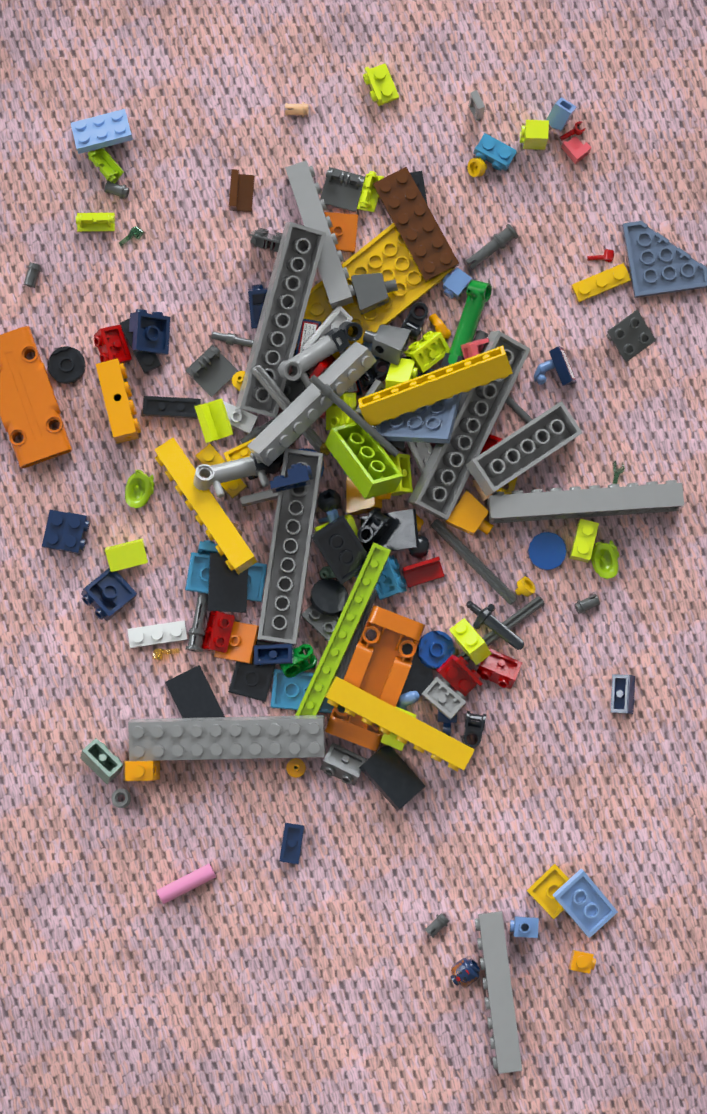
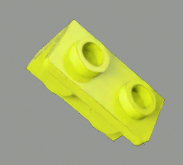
M386 63L371 69L365 67L363 79L365 84L371 87L370 96L373 102L376 101L378 106L399 99V94Z
M429 331L425 333L420 341L412 343L408 347L409 349L404 352L406 356L415 360V365L419 372L424 373L445 356V353H449L450 348L441 332Z

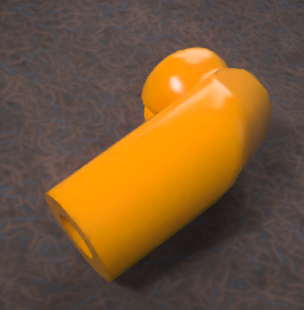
M437 314L430 315L429 321L434 325L436 332H441L444 339H449L451 331L447 329V326Z

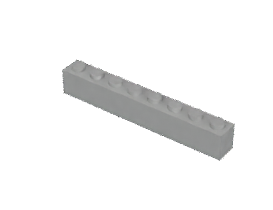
M306 160L285 167L304 226L326 232L318 269L332 309H335L337 306L342 307L353 303L352 296L355 295L352 284L348 285L349 273L346 267H342L341 262L344 261L341 250L337 251L335 245L338 244L335 233L331 234L330 227L333 226L330 217L325 216L324 211L327 208L324 199L320 200L318 194L321 193L318 182L314 183L313 177L316 175L313 166H309Z
M355 341L318 378L324 384H328L333 388L332 391L340 397L376 362V359L367 347ZM311 384L247 447L256 459L269 466L334 402L328 397H324L319 392L320 390L314 384Z
M502 911L478 914V918L475 919L476 930H480L481 938H477L478 949L483 952V958H480L481 970H485L486 977L482 978L483 989H487L488 997L485 998L486 1010L490 1009L491 1017H487L488 1028L493 1031V1037H490L491 1049H495L496 1057H492L493 1068L497 1069L499 1074L522 1071Z

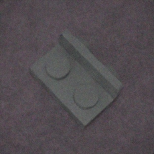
M332 742L320 770L329 776L341 779L346 784L355 785L362 771L359 767L367 759Z

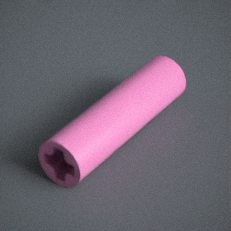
M207 864L158 889L157 893L162 903L165 904L216 878V875L211 865Z

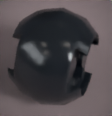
M325 490L318 496V506L324 512L337 510L341 505V496L336 490Z
M418 534L419 548L409 549V554L417 559L428 555L429 549L428 539L421 534Z

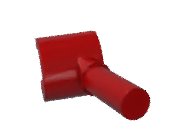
M582 121L577 122L572 130L560 136L561 141L574 134L581 135L586 128L579 130L577 126H580Z
M605 249L604 255L587 256V260L612 262L614 251Z

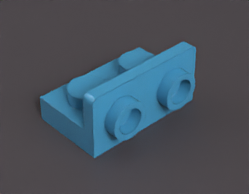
M484 133L480 142L474 148L473 154L476 155V158L483 159L484 162L492 163V167L496 170L501 171L503 169L507 171L517 150Z
M394 555L389 556L375 587L380 600L407 591L406 581L401 576L400 565Z

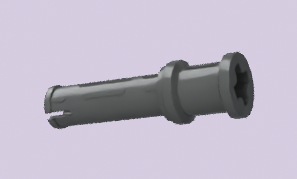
M507 224L503 231L493 235V240L465 261L467 264H470L475 260L469 266L473 270L499 248L504 249L508 242L514 238L517 239L519 236L514 228Z
M198 593L193 626L188 632L190 637L186 650L203 651L201 646L203 637L206 634L203 629L207 613L208 594Z

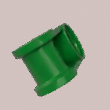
M303 644L295 648L293 663L279 664L286 677H295L299 673L315 667L317 658L313 655L314 651L311 645Z

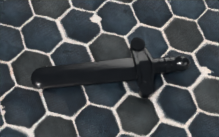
M472 601L466 603L467 608L477 615L473 623L475 629H479L484 623L515 649L521 650L524 647L522 639L491 615L495 610L493 604H489L488 607L482 610Z

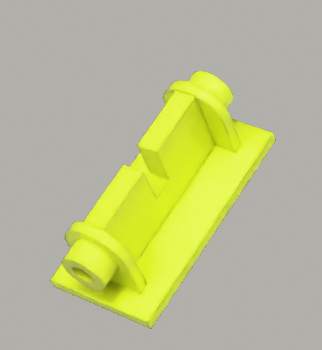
M369 171V174H366L357 205L358 210L375 212L379 196L373 187V183L383 179L384 176H378L374 171Z
M77 213V232L115 231V213Z

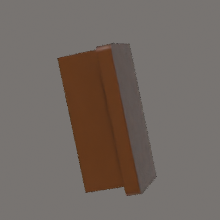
M237 169L231 170L229 211H252L254 175L240 174Z

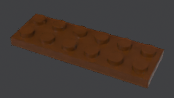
M407 167L373 183L374 189L425 282L459 266L457 258Z

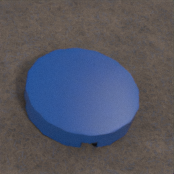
M543 532L536 535L528 548L532 564L542 570H551L560 566L567 552L563 539L551 532Z
M439 630L430 631L420 639L417 653L420 661L426 667L438 669L452 654L455 655V647L452 638L445 632Z

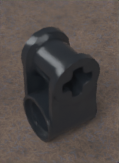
M422 302L415 303L401 328L411 330L410 336L415 341L418 339L427 319V306ZM421 308L425 311V314L423 316H416L414 311Z
M381 358L377 359L359 378L364 391L369 390L375 379L381 382L386 380L390 362ZM381 366L388 367L385 372L378 371Z
M374 508L358 530V539L369 545H372L373 542L377 544L385 531L391 526L393 519L385 516L380 508ZM371 531V537L367 540V533Z
M467 710L463 744L473 749L480 744L486 714H473ZM474 735L477 738V743L474 745L469 744L467 736Z

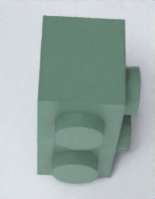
M97 738L81 752L80 759L107 785L122 771L123 764L121 760L114 756L107 746Z

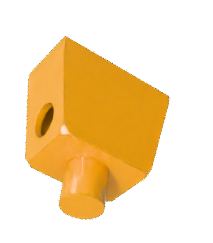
M346 477V513L360 515L371 512L376 507L381 509L382 500L391 498L390 492L364 499L351 479Z
M468 491L464 493L445 522L472 536L478 529L488 535L494 526L485 520L489 511Z
M123 761V780H160V761Z

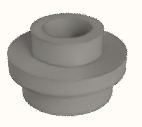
M117 789L113 792L111 800L114 806L125 808L131 802V795L125 789ZM119 795L125 796V800L123 802L118 801Z

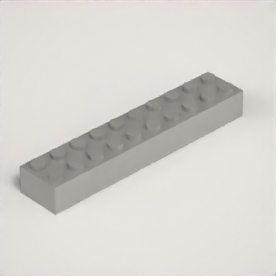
M293 222L285 223L236 408L273 418L277 417L279 405L254 376L252 369L257 365H261L280 390L284 391L286 379L279 376L278 366L282 361L289 360L294 355L326 232Z
M500 331L490 332L488 336L489 342L484 344L481 353L503 346L513 374L504 379L491 381L487 385L477 386L468 392H462L450 443H436L408 500L409 503L439 519L448 520L470 475V471L465 464L480 455L531 350Z
M289 448L284 451L281 475H284L285 478L288 477L287 469H291L290 466L293 464L302 463V466L310 465L313 479L310 480L311 485L278 493L258 640L297 645L312 542L311 535L313 534L324 458L323 453Z
M677 480L665 481V484H658L657 481L646 482V485L641 486L638 483H628L626 487H619V484H610L608 488H600V485L589 486V489L570 487L566 491H562V488H552L550 492L534 489L531 490V493H523L522 490L512 491V494L504 495V492H493V495L489 496L487 500L488 518L491 524L680 511L684 506L682 483H677Z
M324 715L131 719L128 722L129 761L325 757L326 754Z

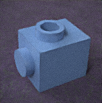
M561 97L553 106L546 120H549V125L552 128L562 131L577 107Z
M456 267L452 274L448 273L442 280L444 283L442 288L444 289V294L451 299L454 297L458 300L472 278Z
M514 916V920H510V932H513L514 937L538 938L539 918Z

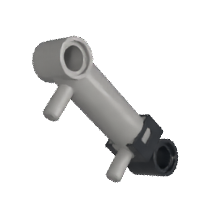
M346 321L339 328L330 330L324 334L325 337L289 360L282 361L278 366L279 376L293 381L300 377L305 387L308 388L312 383L309 381L306 371L335 352H339L342 355L346 351L345 348L350 346L349 341H357L361 338L363 334L361 325L356 322ZM350 327H352L353 333L351 336L348 335V329ZM289 366H292L293 371L288 375L287 369Z
M252 453L246 458L212 466L201 464L196 468L193 484L199 490H207L213 485L219 498L225 495L220 483L253 476L254 479L259 478L262 486L267 487L269 485L266 476L267 472L275 474L280 471L284 453L275 460L276 462L273 461L269 466L256 459Z

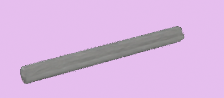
M257 365L252 369L254 376L284 411L291 404L289 399L261 365ZM311 426L302 433L318 453L326 455L329 452L325 443Z

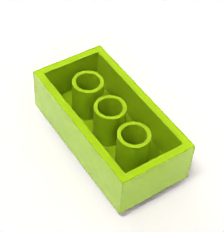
M356 422L331 429L325 445L364 499L396 491L403 475L374 438Z

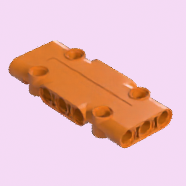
M25 326L1 334L0 417L6 432H8L19 467L21 469L71 452L72 447L60 415L61 411L30 327ZM29 352H34L35 357L33 359H26V355ZM59 422V428L51 430L52 423ZM23 435L24 438L22 442L15 443V437Z
M373 605L344 680L396 707L425 625ZM370 629L376 632V638L372 641H369L365 636L366 632ZM406 643L412 646V652L408 655L402 652V646ZM336 707L333 708L325 732L376 752L384 734L379 731L380 727L375 726L374 723L370 726L361 721L363 717L357 714L353 717L347 713H341Z

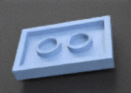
M125 109L71 123L78 154L133 140Z
M582 869L553 894V897L588 938L594 935L618 913Z

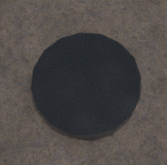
M69 346L59 347L53 351L47 364L52 378L63 384H71L78 381L86 368L85 358L81 352Z
M321 579L311 589L310 601L313 607L322 614H329V616L339 614L348 600V593L345 587L334 579Z

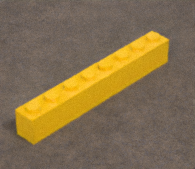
M500 346L359 398V408L364 420L371 426H376L382 421L395 419L401 414L414 412L420 407L433 405L439 400L452 398L458 393L468 392L472 388L487 385L496 379H504L513 374L504 347Z
M174 437L154 449L157 454L155 457L160 467L163 465L166 467L167 471H165V474L170 481L174 480L176 482L175 489L179 495H184L187 498L185 504L190 511L195 510L197 513L195 518L200 526L204 524L208 529L205 531L210 541H216L218 545L215 548L221 556H226L228 560L225 563L231 571L235 569L239 575L257 563L255 556L210 490H199L194 486L193 479L196 470Z
M335 676L325 695V698L328 699V704L336 708L338 705L346 708L345 713L353 717L356 714L363 717L362 722L370 726L373 723L380 726L379 731L387 735L390 732L397 735L396 740L407 744V742L414 744L413 749L424 753V751L431 753L430 758L440 763L442 760L448 762L447 767L457 772L459 769L465 770L475 750Z

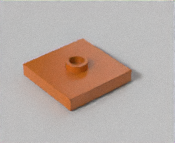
M324 212L326 217H330L333 226L330 227L331 234L335 233L338 244L335 245L337 251L355 253L358 215Z
M234 621L227 652L215 651L214 657L252 664L259 626Z

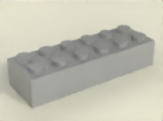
M561 401L465 465L487 497L583 432Z

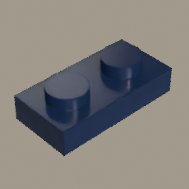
M285 823L279 862L299 864L304 825Z

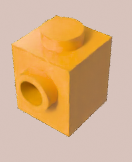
M572 949L569 969L590 974L591 970L595 969L596 959L593 958L594 954Z

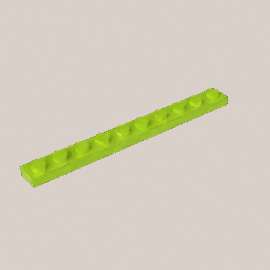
M373 542L295 716L318 715L325 700V695L339 669L392 550Z

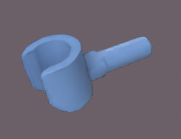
M334 509L326 512L327 517L318 519V522L331 523L339 517L338 511Z

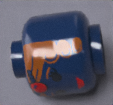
M463 958L451 967V979L457 986L460 984L462 987H468L479 978L480 968L472 958Z

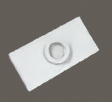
M223 401L231 426L250 434L258 416Z

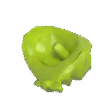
M135 470V473L129 477L125 487V500L130 507L141 508L148 502L150 496L154 493L153 474L148 477L143 471Z
M610 540L609 544L595 543L591 555V562L595 572L602 578H614L619 570V552L612 540Z

